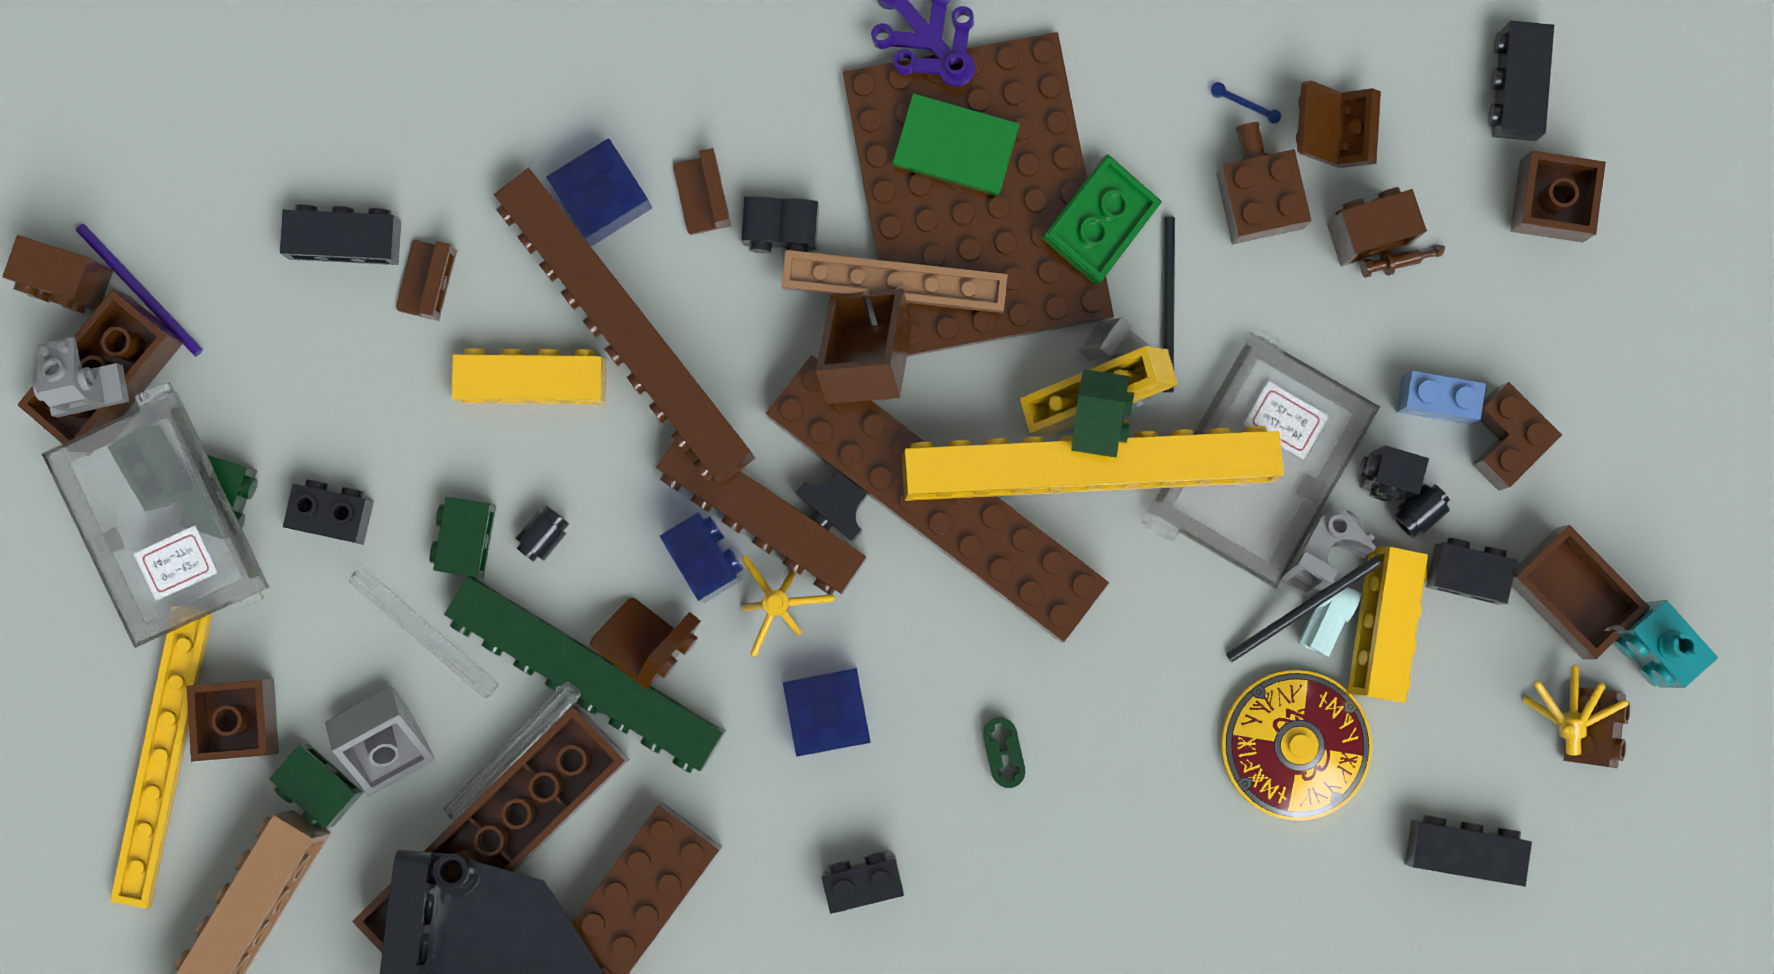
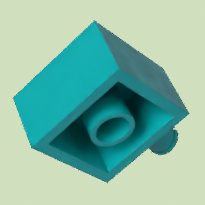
M1668 600L1646 602L1650 608L1626 631H1617L1620 637L1614 644L1627 658L1633 657L1642 667L1639 670L1640 674L1652 686L1656 687L1658 685L1659 688H1685L1714 663L1718 657Z

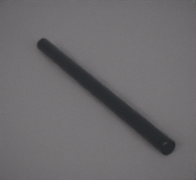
M1164 217L1163 349H1168L1174 370L1175 217ZM1174 387L1163 391V393H1174Z
M1377 555L1227 652L1228 659L1234 662L1382 566L1383 563Z

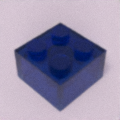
M607 138L546 176L591 247L652 209L648 198L610 138Z
M698 512L659 536L699 602L706 603L742 581L738 573L743 570V567L733 550L731 551L729 548L725 551L719 541L725 537L711 516L705 519Z
M858 668L783 682L796 757L871 743Z

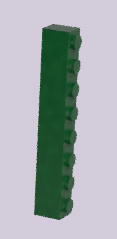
M467 576L444 613L446 617L452 620L449 626L467 637L470 636L471 632L484 639L481 646L498 656H501L503 652L515 658L513 665L530 676L535 671L547 678L544 683L546 686L561 695L569 691L579 697L576 702L577 705L594 715L598 710L611 717L608 724L625 734H628L630 729L643 737L640 741L642 745L658 754L662 749L675 756L672 763L688 773H691L693 769L699 772L704 769L726 731L654 687L650 686L646 690L605 657L476 578Z

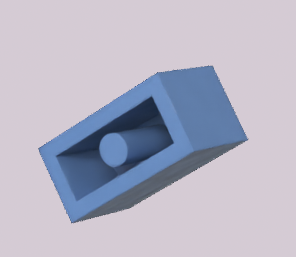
M1411 371L1402 376L1397 413L1470 425L1481 420L1486 383Z

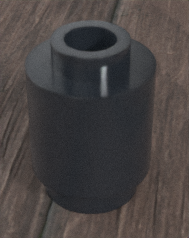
M1423 484L1420 495L1408 498L1397 507L1398 512L1393 518L1407 535L1414 538L1419 533L1421 535L1426 533L1450 511L1447 505L1450 499L1436 484L1432 487Z
M546 505L541 512L537 510L515 537L520 542L516 549L533 562L538 557L545 561L567 534L564 530L569 526V523Z

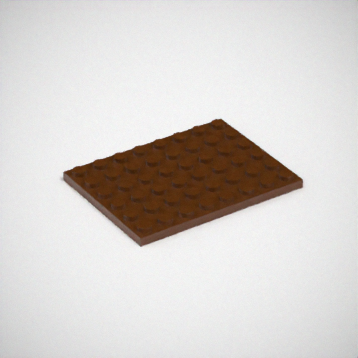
M1058 32L968 48L966 53L974 60L975 73L967 84L960 87L946 84L942 81L940 75L912 72L909 75H901L896 72L894 63L843 72L878 260L1008 274L1003 313L907 303L912 319L907 357L1113 319L1114 317L1107 278L1105 277L1098 285L1093 284L1040 238L1087 178ZM935 55L920 57L938 59ZM911 60L899 61L898 64L907 66L911 63ZM956 63L951 65L950 69L960 70L963 65ZM913 93L1020 124L999 196L893 166Z

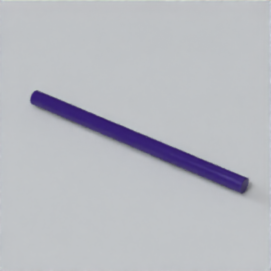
M85 224L79 225L76 228V232L159 320L184 341L183 345L194 357L200 355L203 349Z

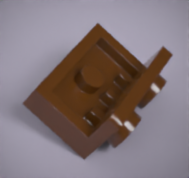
M1579 687V713H1582L1595 689ZM1604 690L1591 715L1626 699V694ZM1628 702V706L1587 727V736L1581 739V754H1566L1565 743L1563 761L1618 768L1619 761H1623L1626 754V740L1621 738L1623 724H1627L1629 721L1630 702Z

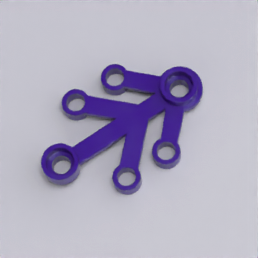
M877 0L882 8L887 10L895 9L915 33L893 31L889 25L881 23L874 26L871 31L872 42L878 49L902 47L931 50L938 59L915 58L910 50H899L893 57L896 72L901 75H909L912 72L940 75L942 81L946 84L960 87L967 84L975 73L974 60L966 53L969 30L974 25L973 11L969 7L960 6L952 12L951 17L955 34L951 50L942 40L947 4L951 0H931L932 7L929 24L908 0ZM965 15L969 17V20L965 23H960L957 21V18ZM880 33H887L889 35L885 40H878L876 38ZM905 58L911 60V63L907 66L898 64L900 60ZM956 63L963 65L960 70L950 69V66Z

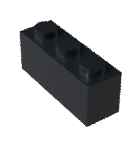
M1510 20L1501 32H1497L1494 42V53L1499 54L1498 67L1494 68L1491 78V89L1496 90L1495 103L1491 104L1488 114V124L1493 126L1492 137L1537 141L1546 133L1555 25Z
M298 204L295 205V210L283 209L280 254L289 260L399 265L401 221L394 215H391L390 210L382 208L368 209V214L354 213V209L350 207L334 206L331 212L318 211L316 206Z
M1424 815L1423 822L1411 820L1405 865L1418 869L1526 887L1532 841L1521 839V831L1498 827L1497 834L1483 832L1484 825L1461 821L1460 828L1446 826L1447 819Z

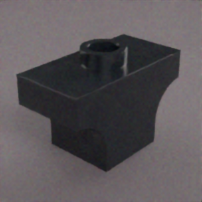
M839 470L826 484L815 486L804 482L795 492L800 499L815 510L811 517L825 529L829 530L832 526L835 527L852 543L862 533V529L856 522V513L861 504L866 500L867 494Z

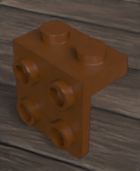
M1311 80L1302 82L1301 93L1298 99L1299 123L1296 134L1299 154L1337 168L1376 164L1381 91L1370 88L1341 93Z
M629 598L593 635L590 645L647 690L659 676L665 678L678 662L675 658L680 652L685 656L698 640L694 633L701 620L689 612L673 628L637 599Z

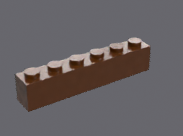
M674 440L656 466L663 473L659 480L677 492L681 487H684L694 495L690 501L709 513L713 507L724 514L721 522L737 533H740L743 528L755 536L752 540L753 544L769 555L773 549L784 555L786 558L782 563L797 574L801 575L806 570L815 576L816 580L813 584L828 595H832L834 591L841 595L844 593L867 559L865 555L741 471L737 472L721 486L713 477L706 481L693 464L699 460L691 448L684 452Z

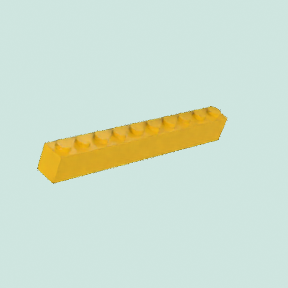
M1266 426L1248 427L1244 429L1245 432L1231 433L1230 428H1214L1208 430V434L1194 435L1193 430L1183 429L1171 432V436L1158 437L1155 431H1143L1135 433L1134 438H1127V443L1119 442L1117 458L1071 451L1073 435L1062 436L1060 441L1046 442L1045 437L1041 436L1027 437L1023 439V443L1008 444V439L1005 438L986 440L985 445H971L969 440H955L948 442V447H933L932 442H916L910 444V448L905 449L901 456L904 501L1272 483L1284 475L1280 432L1267 431Z

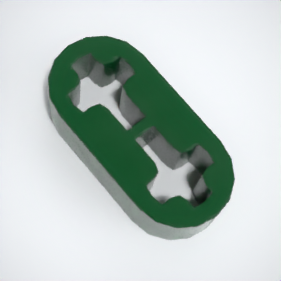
M994 718L985 725L983 730V739L991 774L998 785L1004 788H1013L1018 786L1025 777V765L1017 730L1010 720ZM1000 723L1003 729L1010 730V736L1005 737L1007 750L1000 751L998 741L995 739L991 740L989 737V733L995 731L994 725ZM1008 754L1010 764L1019 768V772L1013 774L1014 780L1007 782L1005 776H998V770L1003 768L1002 755Z

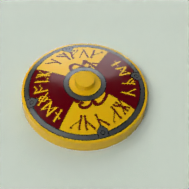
M1286 670L1259 678L1236 697L1223 722L1220 748L1222 762L1230 782L1249 804L1274 817L1297 821L1316 819L1332 813L1354 796L1362 785L1370 766L1372 737L1363 709L1352 694H1347V690L1342 685L1327 676L1315 672Z

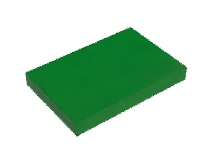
M913 93L893 166L999 196L1020 124Z
M1106 154L1040 238L1093 284L1098 285L1106 277L1162 201L1109 154Z

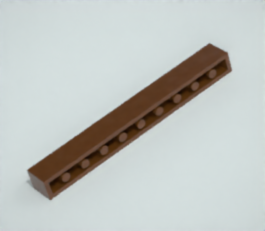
M528 167L494 193V196L501 203L496 208L497 212L509 227L516 223L523 233L517 236L530 254L536 250L544 259L539 266L552 282L557 278L560 279L566 287L560 293L574 310L581 306L588 315L582 321L594 337L597 338L602 334L610 345L605 348V351L615 364L619 366L624 362L632 373L626 378L640 395L647 391L654 400L649 407L663 424L666 420H669L675 427L676 431L671 436L681 449L686 452L691 448L699 460L693 464L705 480L709 481L713 477L721 486L756 459L751 450Z

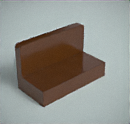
M713 148L699 151L700 158L675 163L673 166L685 223L690 235L731 227L717 158Z
M418 240L413 241L396 309L399 312L436 321L440 320L457 250L451 244L436 241L435 244Z

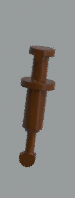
M1435 245L1433 250L1426 252L1416 249L1394 255L1390 251H1384L1381 253L1380 260H1361L1360 270L1365 278L1370 277L1372 272L1383 270L1385 275L1390 276L1395 273V269L1420 264L1425 258L1441 257L1445 252V246Z

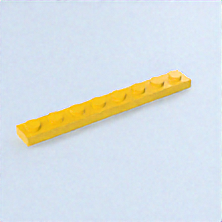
M177 605L172 606L110 902L145 909L152 907L189 731L186 686L199 684L214 612Z

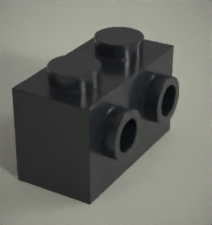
M1385 445L1370 452L1369 457H1363L1358 471V477L1363 478L1360 488L1369 490L1370 497L1386 502H1391L1392 498L1405 500L1420 495L1429 458Z
M306 479L305 486L292 484L283 522L284 528L364 545L374 503L373 501L363 499L364 491L342 487L341 494L327 491V483Z
M1448 538L1447 543L1435 544L1425 588L1496 605L1508 604L1517 560L1507 558V551L1485 546L1482 552L1470 549V542Z
M884 851L865 856V863L851 866L850 860L828 865L829 871L822 873L821 877L830 914L904 896L896 856L887 857V853Z

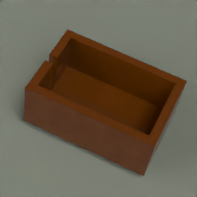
M903 289L870 292L869 297L878 325L872 324L863 292L830 296L815 370L826 404L900 398L912 328V319Z
M1571 525L1557 527L1515 569L1512 587L1583 660L1597 659L1620 637L1617 631H1626L1650 608Z

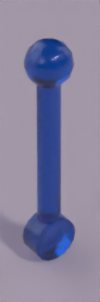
M1216 82L1211 87V95L1214 98L1225 97L1266 116L1270 123L1276 124L1282 118L1280 111L1276 109L1270 111L1227 91L1223 83Z

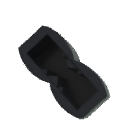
M756 196L744 197L741 237L743 245L750 246L749 251L755 253H771L772 248L779 247L801 252L817 250L820 207L818 201Z

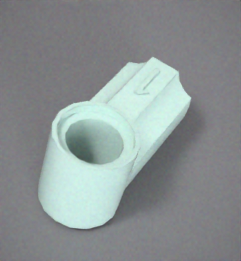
M1348 587L1315 608L1306 623L1298 644L1329 657L1344 623L1351 619L1358 606L1361 592Z

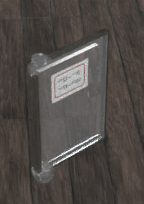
M1261 330L1259 335L1251 333L1196 426L1194 435L1208 434V430L1214 428H1230L1231 433L1245 432V428L1252 426H1266L1267 431H1279L1284 475L1272 483L1160 488L1141 523L1150 531L1170 541H1174L1177 534L1180 533L1276 589L1380 406L1278 348L1281 340L1274 334Z
M171 382L163 383L136 395L135 399L139 406L138 409L42 453L134 648L238 601L241 602L242 607L263 599L264 596L261 591L269 588L184 405Z

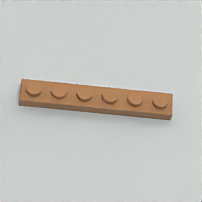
M786 250L781 287L788 290L833 295L863 292L865 298H870V292L903 289L907 303L1003 313L1008 274Z

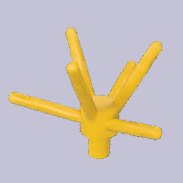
M746 555L742 557L743 563L765 593L763 601L743 604L741 610L765 609L767 612L750 654L752 657L758 655L775 616H781L796 636L802 634V630L787 612L789 606L827 603L835 600L834 595L788 598L786 592L797 574L796 572L791 570L779 590H772L750 558Z
M1578 665L1571 667L1570 712L1562 714L1540 681H1535L1534 686L1549 709L1528 696L1523 698L1524 703L1559 725V735L1565 738L1566 754L1568 755L1581 754V739L1587 736L1588 726L1629 704L1626 699H1623L1591 715L1605 689V684L1599 683L1582 713H1579Z

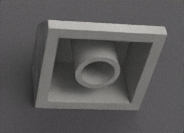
M392 686L325 721L332 752L368 795L379 791L435 760L412 713Z

